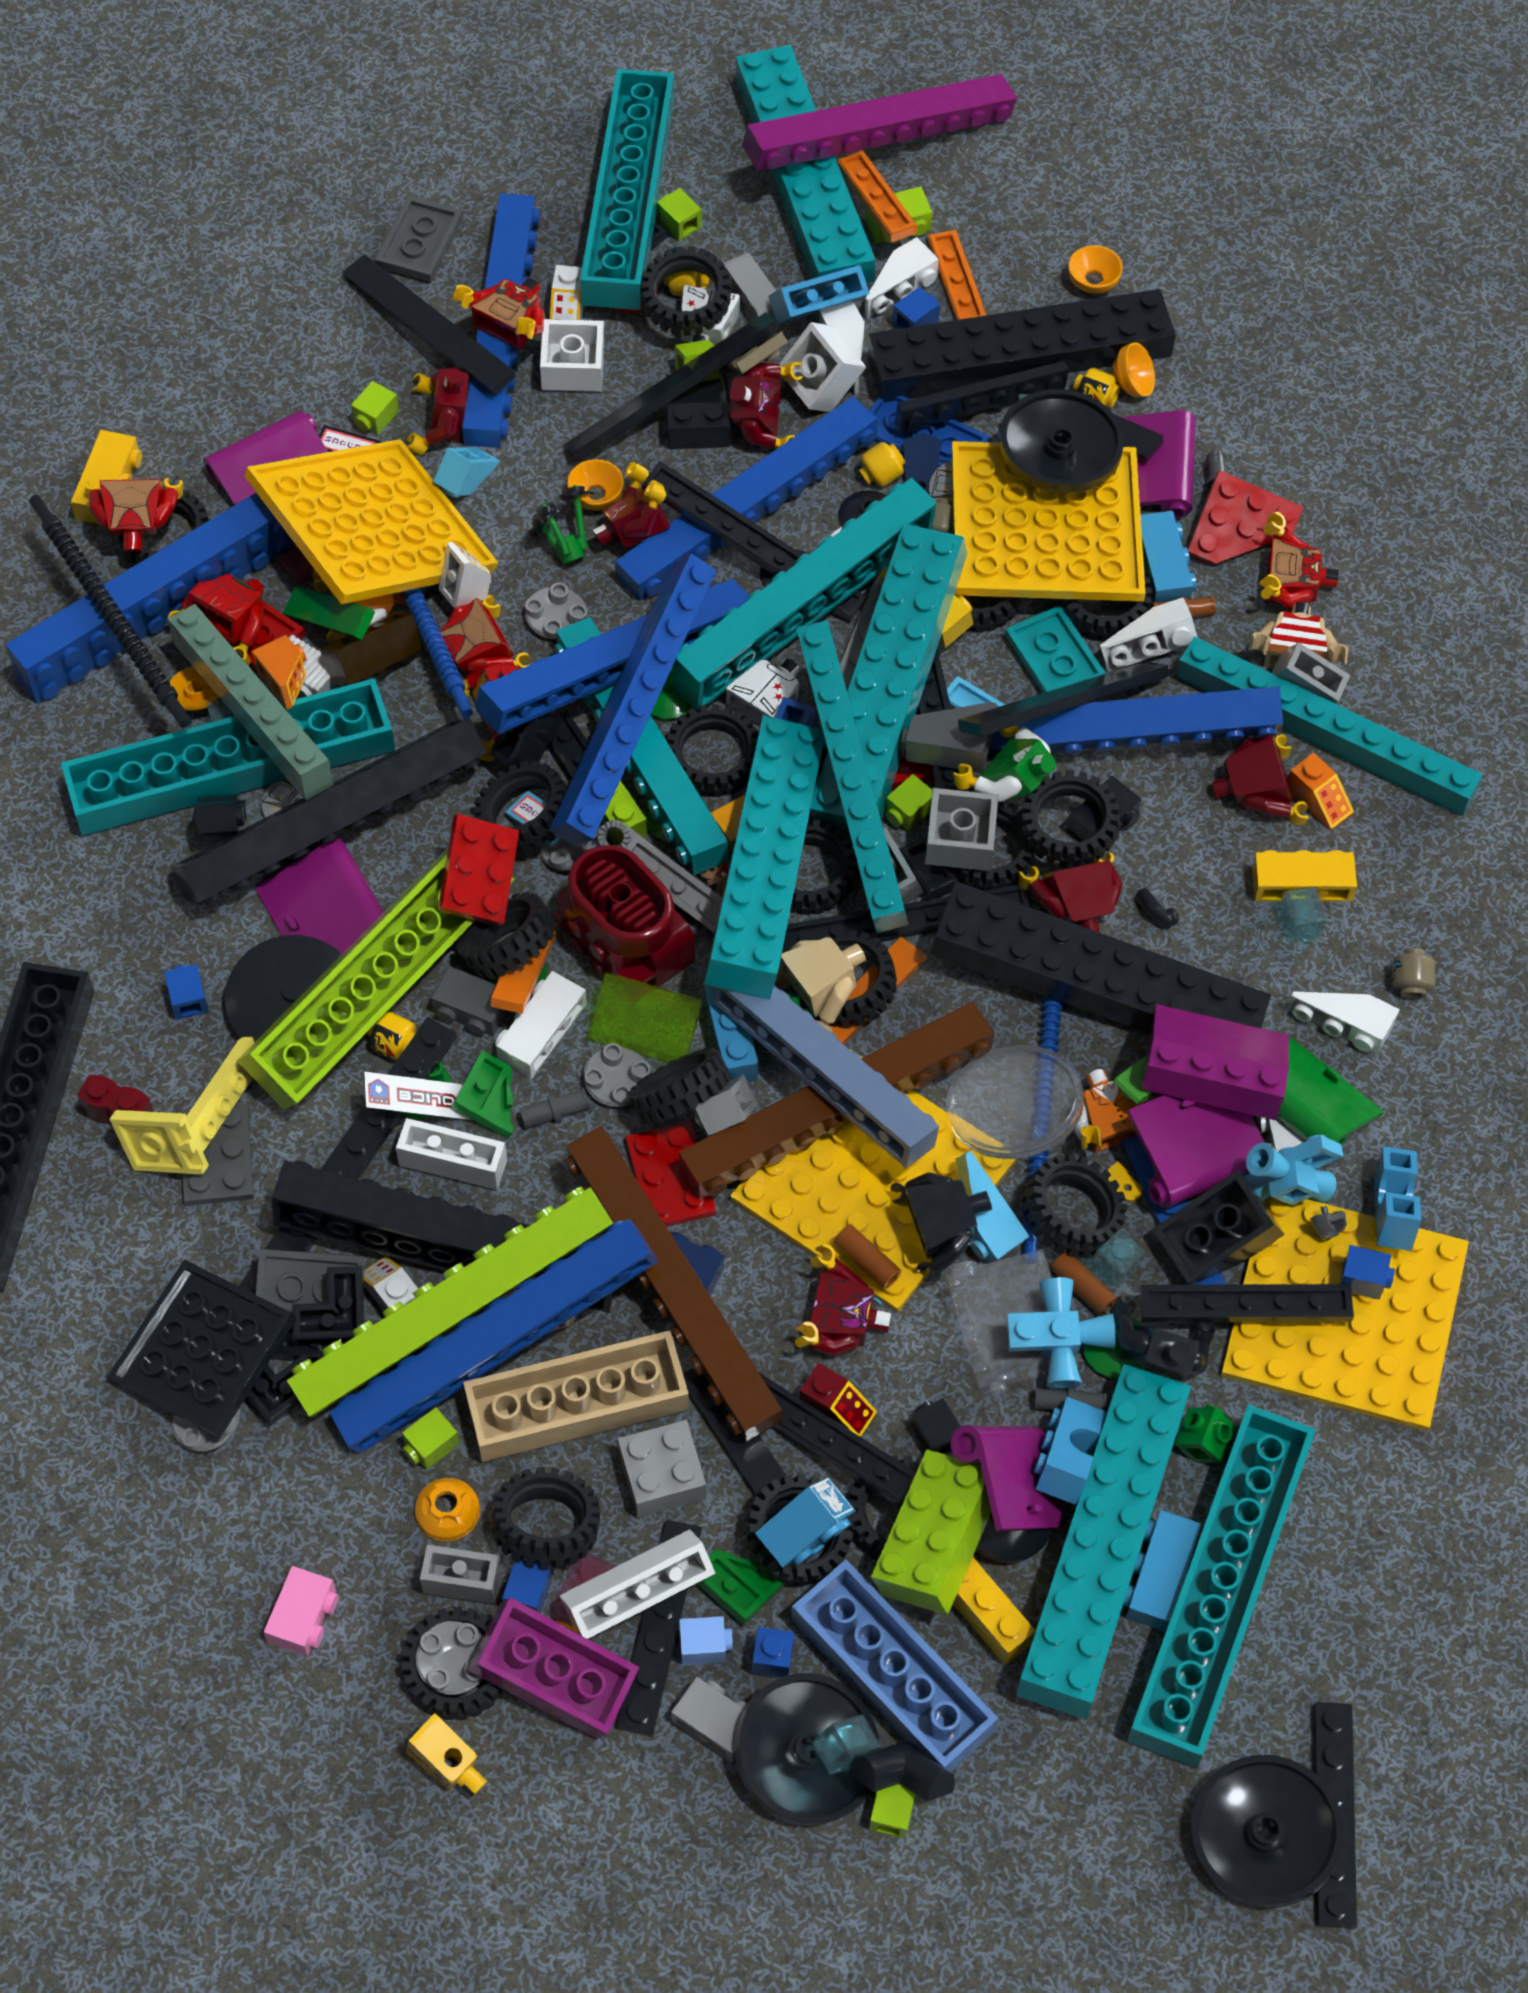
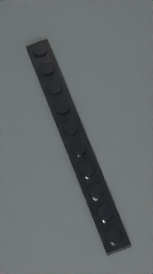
M427 1017L387 1075L428 1080L431 1073L438 1066V1063L441 1062L457 1039L456 1032ZM365 1105L320 1170H337L343 1172L349 1178L358 1180L405 1112L368 1108ZM280 1227L265 1249L308 1252L318 1237ZM259 1258L239 1285V1287L255 1295Z

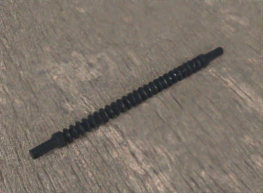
M39 495L32 496L29 499V503L41 519L42 529L49 535V539L53 541L57 551L61 553L66 564L70 566V570L74 572V576L83 585V590L87 591V595L91 598L92 603L96 604V609L100 610V615L104 617L106 623H109V628L113 630L117 640L126 649V653L130 655L131 661L135 662V667L139 668V673L148 682V686L156 694L159 703L162 706H167L181 728L189 726L192 720L178 701L177 691L173 686H170V681L166 679V675L161 673V668L157 666L153 656L148 653L149 651L144 647V643L140 640L139 635L135 634V629L131 627L126 616L122 615V610L118 608V604L113 602V597L109 595V591L105 589V585L96 576L97 574L92 570V566L88 564V560L79 551V547L75 545V541L63 526L60 518L50 512Z

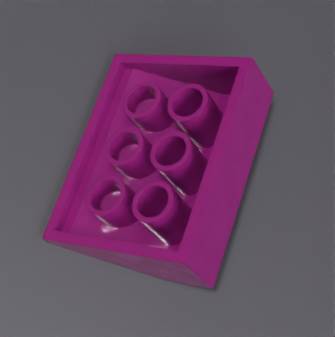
M1156 1004L1141 1089L1276 1120L1286 1091L1289 1071V1035Z

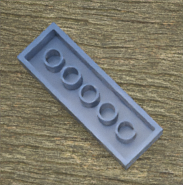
M847 1559L792 1606L791 1620L890 1726L906 1742L948 1771L952 1772L996 1732L999 1718Z

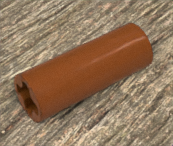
M852 1224L843 1228L835 1238L834 1244L884 1290L893 1285L901 1275L902 1270Z
M1067 1251L1062 1253L1050 1268L1058 1277L1074 1280L1073 1291L1099 1316L1107 1313L1106 1307L1108 1306L1111 1309L1118 1298L1076 1257L1067 1256Z

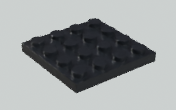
M184 1259L107 1378L119 1387L220 1439L297 1318L291 1312Z

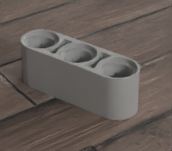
M746 252L723 262L729 274L731 291L733 294L740 295V299L745 305L743 308L751 320L756 319L765 312L775 318L768 296L776 290L753 257Z

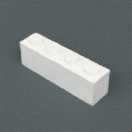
M689 1529L559 1596L574 1629L579 1635L588 1639L715 1574V1571L702 1541Z

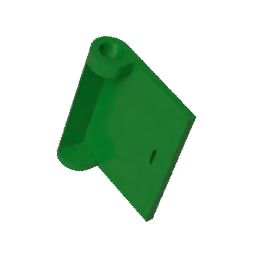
M1292 1037L1289 1038V1071L1286 1091L1276 1118L1305 1141L1308 1137L1323 1135L1343 1146L1351 1133L1383 1115L1384 1111L1344 1080L1339 1073L1324 1064Z

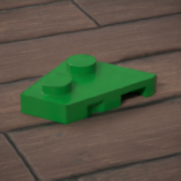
M482 1050L477 1056L451 1108L497 1134L509 1138L514 1131V1124H511L510 1108L513 1106V1095L510 1090V1083L512 1082L511 1066Z
M716 1549L708 1556L715 1574L696 1583L743 1626L785 1586L783 1584L784 1580L779 1578L777 1581L769 1578L771 1574L768 1571L762 1573L758 1569L759 1563L757 1561L752 1562L748 1558L739 1559L732 1553Z

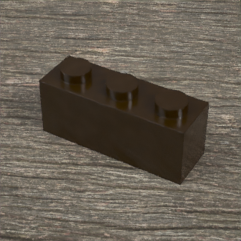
M395 611L371 623L362 640L345 636L321 648L320 651L331 683L347 686L364 681L363 679L369 676L384 674L389 671V666L395 663L410 661L414 658L413 654L424 649L413 613Z

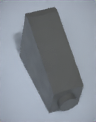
M987 702L913 715L910 727L904 728L901 739V746L906 747V761L958 769L959 764H968L972 767V772L982 773L994 732L984 736L963 733L959 731L958 719L996 708V703Z

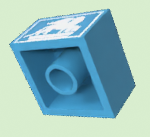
M828 1477L807 1487L755 1534L782 1568L792 1562L799 1566L804 1561L813 1558L825 1547L821 1541L826 1543L832 1537L835 1538L851 1525L848 1518L856 1510Z

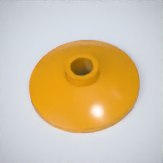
M193 666L178 672L170 680V686H173L177 691L178 701L184 710L204 709L221 700Z

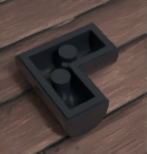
M363 1266L327 1267L328 1303L292 1304L293 1315L297 1318L293 1324V1340L355 1337L352 1331L365 1323Z
M305 1353L277 1375L267 1364L247 1395V1398L270 1426L300 1404L287 1380L294 1376L291 1371L293 1368L309 1359Z
M906 1741L856 1756L852 1759L848 1772L850 1776L873 1792L902 1784L926 1802L953 1793L955 1785L953 1773Z

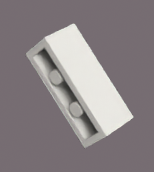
M554 971L549 974L546 980L541 979L537 983L533 991V997L528 1002L524 1013L516 1012L514 1023L508 1030L504 1029L499 1034L495 1043L497 1058L510 1065L512 1069L532 1079L587 1005L586 989Z
M406 1118L396 1146L399 1166L498 1190L507 1163L505 1142Z

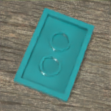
M1060 605L1005 628L1006 639L1042 693L1106 674Z

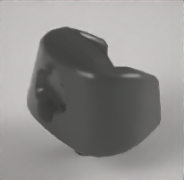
M1327 1206L1320 1207L1322 1215L1310 1218L1316 1234L1321 1239L1338 1236L1347 1225L1345 1213L1343 1211H1335L1329 1214Z

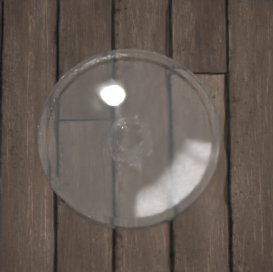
M1030 1045L998 1048L989 1051L979 1059L972 1060L957 1074L950 1086L947 1097L949 1120L957 1137L970 1149L989 1157L1001 1159L1030 1157L1053 1148L1074 1130L1081 1118L1084 1107L1081 1080L1072 1064L1051 1050Z

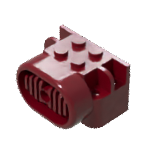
M602 845L585 851L574 861L568 874V887L558 895L556 900L557 911L552 916L570 936V943L575 951L580 955L585 953L591 959L590 964L596 974L600 977L606 976L633 1006L695 962V938L692 929L674 909L673 899L668 888L636 854L620 846Z

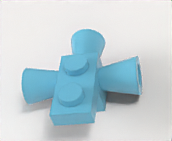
M1323 1135L1308 1137L1306 1142L1294 1147L1283 1148L1278 1152L1268 1143H1258L1251 1148L1246 1159V1166L1251 1174L1244 1176L1249 1180L1263 1202L1273 1197L1291 1206L1308 1198L1325 1203L1335 1193L1336 1178L1331 1172L1316 1170V1168L1342 1158V1145Z
M1064 1277L1048 1278L1039 1282L1047 1312L1008 1313L1006 1317L1009 1352L1041 1350L1042 1358L1050 1357L1047 1387L1051 1389H1068L1069 1387L1082 1385L1074 1356H1077L1081 1344L1115 1348L1113 1314L1079 1321L1078 1311H1070L1074 1280Z

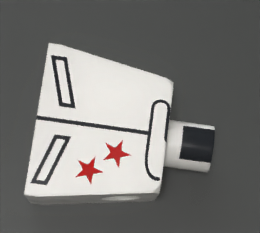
M684 285L682 311H692L705 306L713 299L715 290ZM731 293L728 311L726 315L722 314V321L719 324L714 322V328L708 331L704 326L703 333L696 335L693 329L690 330V336H684L683 330H681V340L688 342L710 340L716 345L727 338L740 314V295Z
M786 658L778 667L767 660H760L726 688V704L736 711H741L744 713V716L749 717L759 725H761L763 715L775 718L783 697L796 701L799 696V682L794 678L800 671L799 666L789 658Z

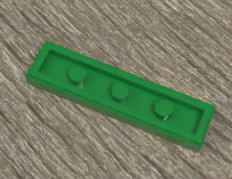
M295 586L282 614L307 624L362 640L375 615V611L353 602L341 604L336 597Z

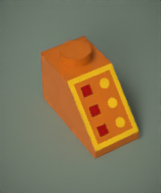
M284 635L253 650L252 653L258 674L288 710L293 707L307 676L303 662L307 661L302 647L299 644L294 645L288 636Z
M1314 752L1290 770L1288 782L1292 795L1298 801L1306 802L1308 810L1330 831L1354 813L1337 773Z

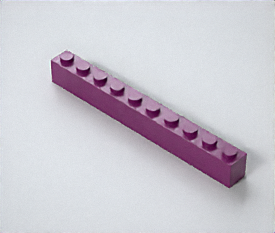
M998 74L748 124L742 148L756 171L774 169L780 166L798 164L843 153H852L858 150L929 137L935 134L1002 122L1011 117L1017 97L1004 76Z

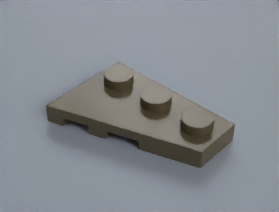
M782 331L771 335L724 367L728 372L743 374L757 363L769 362L780 355L781 351L779 348L788 341Z

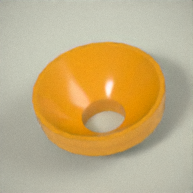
M1098 245L1086 246L1078 249L1071 256L1068 266L1069 277L1072 283L1082 291L1092 294L1104 293L1112 290L1119 283L1123 271L1122 261L1109 248ZM1096 273L1103 280L1099 284H1091L1087 282L1085 277L1088 274Z
M1134 342L1122 347L1112 365L1117 385L1134 398L1149 396L1155 386V371L1151 357L1140 343Z
M594 459L584 461L573 468L568 476V488L578 485L585 486V491H589L592 488L604 490L606 494L599 500H593L589 497L580 499L582 508L596 511L603 510L620 499L623 493L624 480L621 471L614 464L605 460Z
M456 1478L437 1479L425 1486L418 1495L415 1505L416 1522L424 1534L434 1540L441 1542L459 1540L467 1536L478 1522L480 1517L479 1499L475 1491L462 1480ZM442 1495H452L456 1498L457 1504L452 1511L441 1512L435 1506L437 1499Z

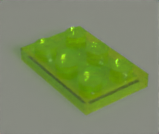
M607 972L604 975L588 1038L608 1044L617 1043L622 1048L666 1061L678 1060L683 1055H689L703 1000Z

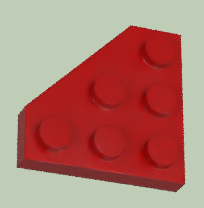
M1219 470L1214 478L1187 547L1189 557L1215 566L1229 559L1263 548L1266 545L1272 544V539L1275 538V534L1266 535L1264 533V525L1269 523L1266 519L1267 516L1274 512L1281 513L1286 520L1285 527L1294 533L1303 507Z

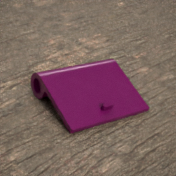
M299 410L203 458V463L217 486L221 485L232 504L236 505L256 493L244 477L247 467L326 453L328 450L315 431L317 426L313 417L309 413L305 414L302 410Z
M1176 410L1122 417L1163 435L1164 443L1147 463L1137 459L1140 507L1160 504L1163 512L1173 511L1175 519H1180L1190 514L1193 507L1195 415L1189 411Z
M338 838L318 846L255 888L282 936L303 935L313 937L328 943L341 954L384 912L342 839Z
M1163 1095L1126 1111L1157 1173L1150 1180L1149 1195L1152 1201L1162 1208L1171 1207L1208 1191L1236 1170H1239L1243 1175L1249 1174L1250 1172L1246 1166L1247 1155L1253 1146L1264 1142L1250 1114L1178 1097Z
M964 1425L956 1429L952 1435L951 1449L958 1460L962 1462L980 1461L996 1531L1062 1529L1069 1527L1063 1500L1036 1490L1040 1475L1035 1474L1034 1469L1040 1453H1047L1041 1450L1046 1433L1039 1427Z

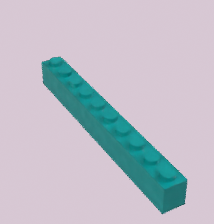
M591 617L556 630L558 643L554 645L556 654L565 648H571L583 643L591 637L601 635ZM617 683L582 698L586 706L591 705L593 707V714L597 724ZM650 715L625 771L627 773L632 772L635 777L636 789L640 796L645 795L647 797L648 807L653 818L661 820L665 838L668 842L673 841L676 845V854L680 863L683 866L688 865L692 874L697 875L729 861L728 841Z
M828 620L796 628L876 932L881 933L907 926L909 923Z
M1195 636L1179 661L1177 679L1206 693L1280 686L1283 730L1461 816H1464L1477 793L1483 774Z

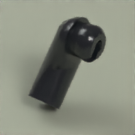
M1147 888L1140 889L1136 893L1135 900L1160 928L1170 929L1171 925L1178 923L1179 916L1174 908H1167L1165 910Z

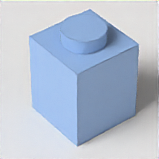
M724 1616L680 1619L682 1665L726 1662V1651L733 1650L732 1628L724 1629Z

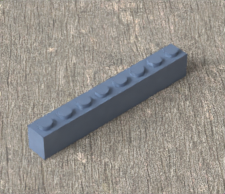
M774 986L771 999L769 1000L719 987L715 988L714 1004L905 1168L935 1147L939 1125L935 1120L915 1106L907 1095L899 1092L889 1084L881 1073L875 1072L862 1061L856 1052L849 1050L842 1044L834 1033L826 1030L815 1021L808 1011L802 1010L784 991Z

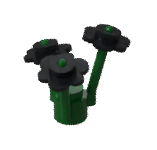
M573 485V487L566 488V494L559 495V499L574 500L578 539L575 538L574 534L563 537L556 523L560 517L559 515L554 516V514L564 508V503L555 506L553 502L542 503L536 509L537 513L532 518L533 527L528 531V534L532 535V537L544 532L554 548L557 558L561 559L563 565L585 557L583 549L589 547L585 538L580 499L594 496L595 494L594 492L585 491V486Z

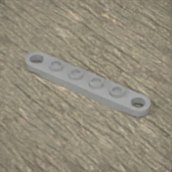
M611 820L601 826L598 832V840L601 846L610 845L606 838L610 829L619 828L622 830L624 839L618 846L636 854L668 888L673 902L715 933L722 902L721 895L625 823Z

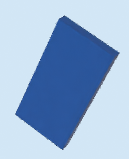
M879 396L869 409L877 418V437L874 442H885L888 445L893 443L903 456L904 439L921 433L940 439L942 444L938 468L946 462L952 461V441L991 442L990 436L954 419L899 433L895 425L897 403L911 400L905 396H898L895 401L884 402V399H880Z

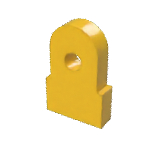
M1117 1161L1107 1170L1111 1174L1108 1180L1109 1182L1114 1180L1118 1182L1120 1186L1116 1192L1124 1193V1201L1136 1202L1142 1195V1187L1129 1175V1171ZM1129 1186L1131 1190L1127 1191L1124 1187Z

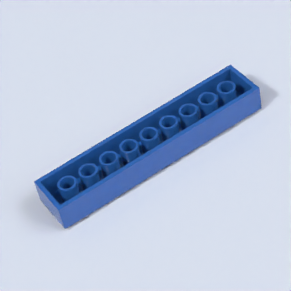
M254 493L104 585L105 589L109 591V595L113 597V602L118 604V608L122 610V615L126 616L131 627L135 629V634L139 635L141 640L149 634H157L164 629L168 623L169 613L182 609L181 603L196 583L214 580L224 574H231L242 581L243 577L250 572L265 568L269 561L276 556L291 552L296 544L259 495ZM88 595L5 644L16 679L36 703L43 699L55 697L61 688L71 682L77 683L81 681L87 672L97 666L107 665L113 656L126 650L122 647L121 642L117 640V636L113 634V630L108 626L109 623L105 622L104 617L100 615V610L96 609V604L92 603Z

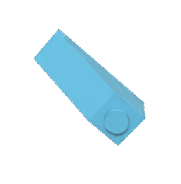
M969 1151L955 1159L958 1178L963 1182L967 1196L986 1190L992 1205L991 1211L975 1216L977 1233L974 1235L971 1248L981 1260L985 1259L990 1263L1001 1258L1030 1236L972 1151Z

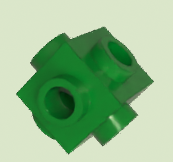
M1206 1405L1205 1407L1188 1408L1174 1445L1195 1462L1222 1463L1236 1425L1224 1416L1223 1410L1216 1406Z

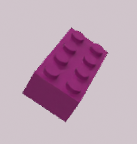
M510 1597L499 1604L467 1670L583 1733L598 1739L609 1733L639 1667Z

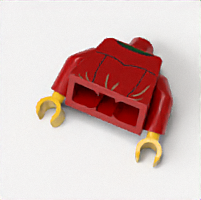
M224 574L210 581L198 582L181 603L182 609L170 612L168 618L196 604L226 640L233 644L240 641L239 646L233 647V649L239 656H243L242 659L249 666L250 657L247 650L249 646L253 647L260 632L264 616V609L261 606L263 586L255 578H251L244 583L231 574Z

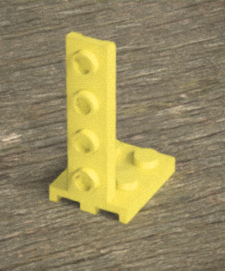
M243 1037L238 1040L187 1116L184 1113L116 1110L110 1121L134 1171L204 1174L209 1164L203 1152L253 1079L237 1062L255 1043L253 1037Z

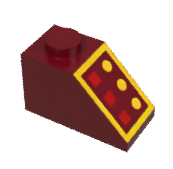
M820 1363L816 1365L799 1391L800 1399L860 1437L863 1436L878 1412L849 1380Z

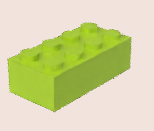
M926 1449L871 1576L882 1596L945 1615L949 1614L992 1512L981 1464L962 1462L956 1457Z

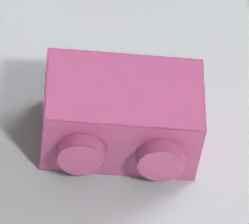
M292 1566L263 1632L267 1643L307 1657L312 1647L318 1648L324 1635L325 1628L321 1625L325 1615H332L338 1602L339 1595L335 1593L336 1589L333 1580Z

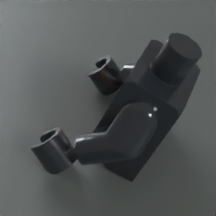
M931 1172L907 1181L905 1185L893 1183L890 1187V1190L893 1192H901V1196L892 1202L900 1206H908L926 1258H932V1262L919 1263L917 1272H923L929 1268L930 1276L923 1282L935 1283L941 1278L942 1271L958 1260L974 1241V1235L977 1233L975 1216L992 1210L988 1193L985 1190L967 1196L961 1180H953L951 1177Z
M1118 1296L1109 1314H1113L1114 1319L1117 1320L1118 1340L1122 1348L1119 1359L1180 1379L1190 1377L1191 1373L1200 1375L1206 1370L1209 1346L1215 1333L1213 1327H1210L1209 1331H1205L1199 1327L1197 1322L1189 1339L1159 1328L1134 1325L1130 1317L1137 1307L1136 1303L1130 1300L1126 1304L1122 1301L1121 1296Z

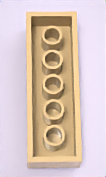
M671 1330L463 1382L482 1462L689 1410V1393Z

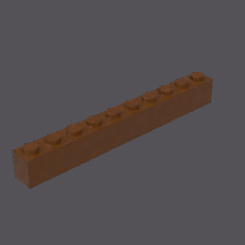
M972 1001L861 1059L875 1072L881 1073L886 1081L901 1093H906L914 1088H924L933 1078L943 1073L950 1074L956 1071L962 1063L972 1058L979 1059L985 1056L992 1048L994 1031ZM808 1085L748 1116L746 1120L723 1129L680 1151L679 1168L699 1199L707 1195L715 1196L721 1193L730 1183L738 1179L743 1181L750 1178L756 1173L757 1169L767 1164L775 1165L779 1163L788 1153L796 1149L803 1150L810 1147L817 1138L827 1133L831 1135L839 1132L850 1120Z
M599 1126L566 1145L568 1158L565 1159V1163L574 1178L581 1177L586 1185L582 1187L584 1191L590 1187L592 1188L613 1223L630 1219L639 1228L659 1261L636 1277L644 1290L648 1288L652 1290L656 1297L652 1301L659 1315L662 1318L668 1316L674 1327L670 1330L680 1347L686 1345L692 1356L688 1359L698 1376L704 1374L710 1385L707 1386V1390L715 1404L718 1406L722 1403L729 1413L725 1416V1419L733 1433L737 1435L741 1432L747 1442L781 1422L783 1414L780 1405L603 1126Z

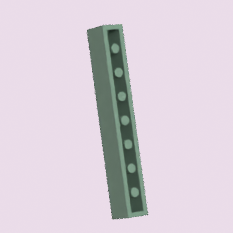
M194 604L167 618L174 645L302 797L308 800L332 787L334 783L327 757L197 605Z

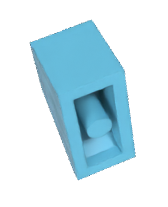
M478 447L447 448L433 482L443 487L442 492L448 496L459 498V496L471 495L496 468L500 460Z

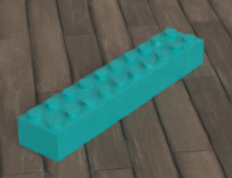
M791 45L736 56L735 79L752 124L817 111ZM835 156L770 169L811 278L814 279L860 265L866 283L874 282L876 259Z
M628 69L616 70L580 278L581 305L641 310V282L644 271L647 272V265L649 263L657 213V201L659 200L675 100L674 73Z
M912 477L903 484H896L880 502L877 500L872 502L866 508L864 514L857 519L852 518L848 520L840 532L833 537L827 536L818 545V548L809 555L806 553L800 556L794 566L787 572H779L763 590H755L739 608H731L715 626H707L691 644L686 643L682 645L673 664L672 687L698 713L699 706H707L723 694L733 681L757 662L769 659L798 636L796 628L816 623L885 570L890 564L903 524L932 530L937 502ZM777 626H778V627L782 630V632H783V634H782L781 636H780V634L775 630V628H776Z
M908 524L902 525L847 691L881 819L885 810L886 797L891 792L905 748L901 746L902 733L904 728L910 727L912 717L916 714L967 557L964 536ZM828 751L813 794L810 813L813 820H820L822 825L829 823L833 825V828L849 831Z
M375 678L296 699L293 707L288 710L286 709L327 757L330 768L395 750L392 727ZM235 716L61 763L82 836L194 806L198 803V797L237 794L286 779V776Z
M765 715L762 717L704 984L771 999L778 975L825 738L823 729Z
M1123 1364L1093 1455L1094 1458L1089 1475L1080 1495L1020 1678L1016 1696L1087 1720L1188 1400L1191 1385Z
M1248 1404L1127 1742L1196 1769L1198 1768L1316 1429Z

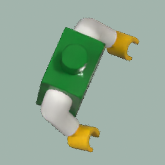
M1018 725L999 731L1005 738L1013 736L1015 738L1008 741L978 778L973 777L970 765L959 764V774L953 773L954 782L958 789L966 790L974 787V791L978 793L998 794V803L1032 793L1048 773L1054 771L1056 763L1054 757L1050 755L1049 746L1039 736L1025 727L1019 728Z

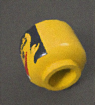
M1091 368L1084 375L1079 374L1077 376L1073 391L1088 395L1104 404L1107 408L1112 409L1118 398L1120 386L1117 385L1114 375Z
M387 1012L367 1031V1035L370 1036L369 1043L373 1051L393 1061H397L416 1034L417 1029L413 1022L393 1012Z

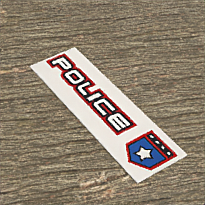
M364 1072L366 1107L470 1120L466 1115L451 1108L463 1084Z

